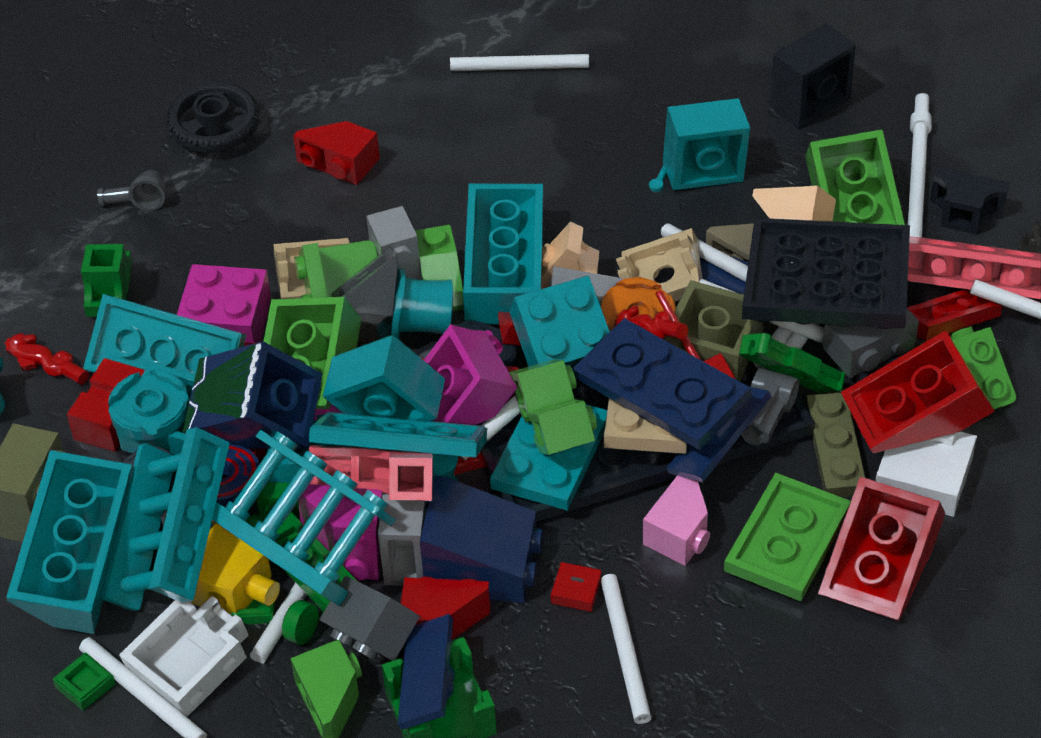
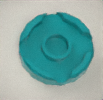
M150 370L151 374L140 376V372L129 375L119 382L109 395L108 401L109 415L114 428L123 436L135 440H155L167 436L181 427L186 419L190 400L184 383L174 374L161 370Z

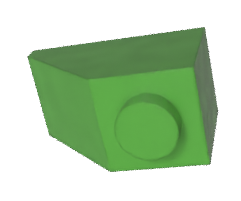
M450 225L414 230L418 240L421 280L452 279L453 311L464 310L463 286L457 250Z
M338 639L291 658L295 683L322 738H339L359 697L357 678L362 677L360 665L353 652L346 654Z

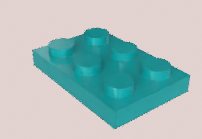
M591 406L597 422V429L593 430L595 441L550 455L539 452L534 442L535 432L532 421L525 423L521 416L490 478L491 489L568 511L604 435L608 410Z

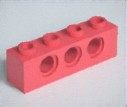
M910 236L908 281L971 290L975 279L1023 297L1041 299V253Z

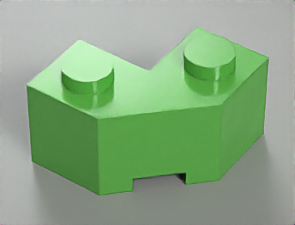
M553 359L509 372L518 387L515 390V396L520 413L525 423L532 421L535 432L534 442L540 453L550 455L595 441L593 430L597 429L595 414L591 406L585 405V401L574 399L572 389L576 388V379L571 366H565L564 360Z

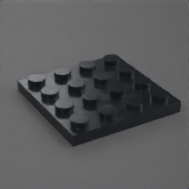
M754 218L742 305V319L756 320L758 322H796L802 325L817 323L835 324L841 327L853 325L878 327L880 329L905 328L910 225Z

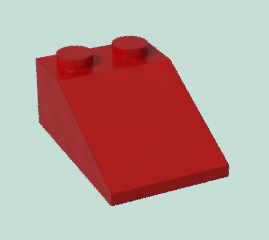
M946 330L841 392L872 453L958 433L995 412L969 365Z
M860 477L818 594L899 622L933 551L945 516L941 502Z

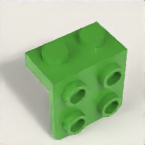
M367 240L319 248L318 243L302 245L299 256L294 257L298 280L303 279L306 294L301 295V298L332 297V292L377 258L375 244ZM358 313L362 319L382 316Z
M968 327L951 333L950 337L969 365L993 409L1013 403L1016 399V394L991 327L976 332L973 331L972 327ZM922 342V343H920V344H917V345L915 346V348L918 347L919 345L925 343V342Z

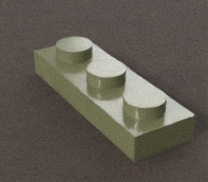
M841 393L806 395V409L815 422L812 439L823 491L839 497L853 496L859 478H865L850 410Z

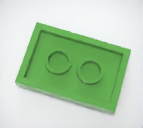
M775 472L726 557L724 571L802 601L842 528L851 501Z

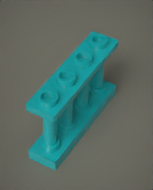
M195 427L186 430L182 451L179 454L171 455L147 443L138 446L101 597L103 600L130 611L140 609L144 590L146 589L153 590L182 603L194 600L230 442ZM176 472L172 492L168 493L172 473ZM167 510L163 531L159 532L160 516L163 514V511ZM158 549L154 569L149 571L154 550Z
M260 430L256 437L271 447V449L233 503L229 501L226 507H223L216 502L212 520L310 588L340 606L349 592L336 584L340 577L337 572L375 516L391 527L396 519L384 511L389 504L371 491L367 490L363 496L354 491L358 484L345 474L336 470L333 476L329 475L324 471L328 465L309 451H306L303 457L294 452L298 445L285 435L277 431L274 437H271ZM286 457L298 465L300 469L263 523L258 521L255 527L246 522L250 516L247 512ZM314 477L318 478L330 486L329 490L292 543L288 541L285 547H282L275 542L280 535L277 533L278 529ZM345 496L361 508L324 562H318L315 568L305 562L309 557V554L306 552Z

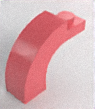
M310 445L309 452L328 464L324 469L326 473L333 476L336 470L355 481L358 484L356 488L382 490L383 493L389 494V500L432 501L433 454L357 446ZM316 477L310 482V484L327 485Z

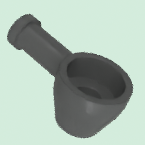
M147 170L136 177L130 187L99 188L97 198L100 206L131 201L142 210L152 211L163 205L166 198V186L160 173L154 170Z

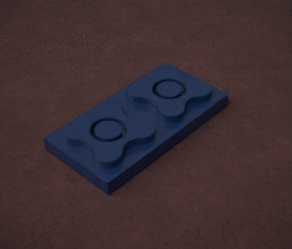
M625 318L573 368V373L577 380L699 450L751 398V389L747 385Z

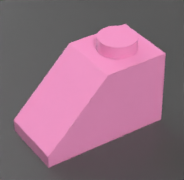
M677 475L643 519V545L686 566L695 553L700 554L703 552L710 538V532L707 531L708 512L698 481Z

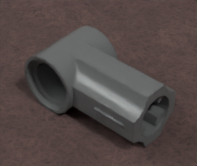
M763 367L757 370L751 387L768 390L771 398L741 434L745 442L759 446L761 443H769L783 413H789L795 403L800 384L798 378Z

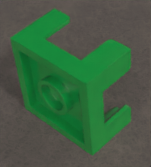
M464 637L451 641L450 665L454 669L455 675L454 681H452L454 684L453 694L446 699L445 716L401 730L404 738H488L497 734L495 705L488 690L483 692L480 690L473 674L471 651ZM402 659L382 664L385 693L397 723L404 666Z

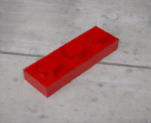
M964 289L907 307V309L919 320L917 339L927 341L945 330L948 333L956 332L959 329L999 317L1003 305L970 294L971 290Z

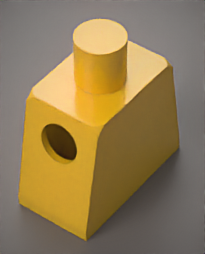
M216 523L209 531L194 600L190 601V603L201 607L213 596L218 600L221 608L231 615L233 612L237 613L239 609H245L253 599L267 606L273 604L278 597L280 584L270 579L272 575L267 557Z

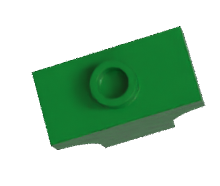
M86 244L81 268L84 283L83 307L86 317H97L103 294L127 300L133 259L131 251H125L124 244Z

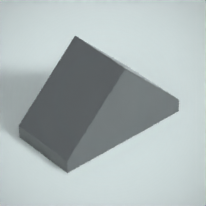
M389 247L332 292V297H345L354 310L360 314L392 316L398 267L396 251Z

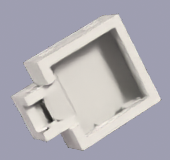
M958 432L885 450L876 475V481L941 502L945 515L954 517L973 459L977 436Z
M213 596L198 610L190 602L182 603L175 600L119 655L128 669L188 717L247 658L240 643L249 635L242 619L236 614L232 617L223 610L218 600Z

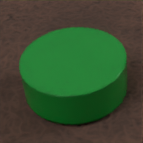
M297 600L288 608L282 623V633L287 641L304 645L310 640L318 624L319 611L317 606L303 600Z

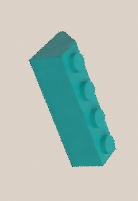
M469 183L463 287L465 321L499 324V311L509 312L514 297L541 289L543 184Z
M50 450L6 599L9 603L52 627L95 634L104 601L101 597L132 473V464Z

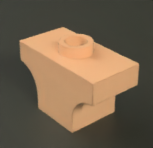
M570 221L551 244L546 243L542 247L541 289L550 286L554 266L597 274L599 250L584 243L582 240L583 227Z

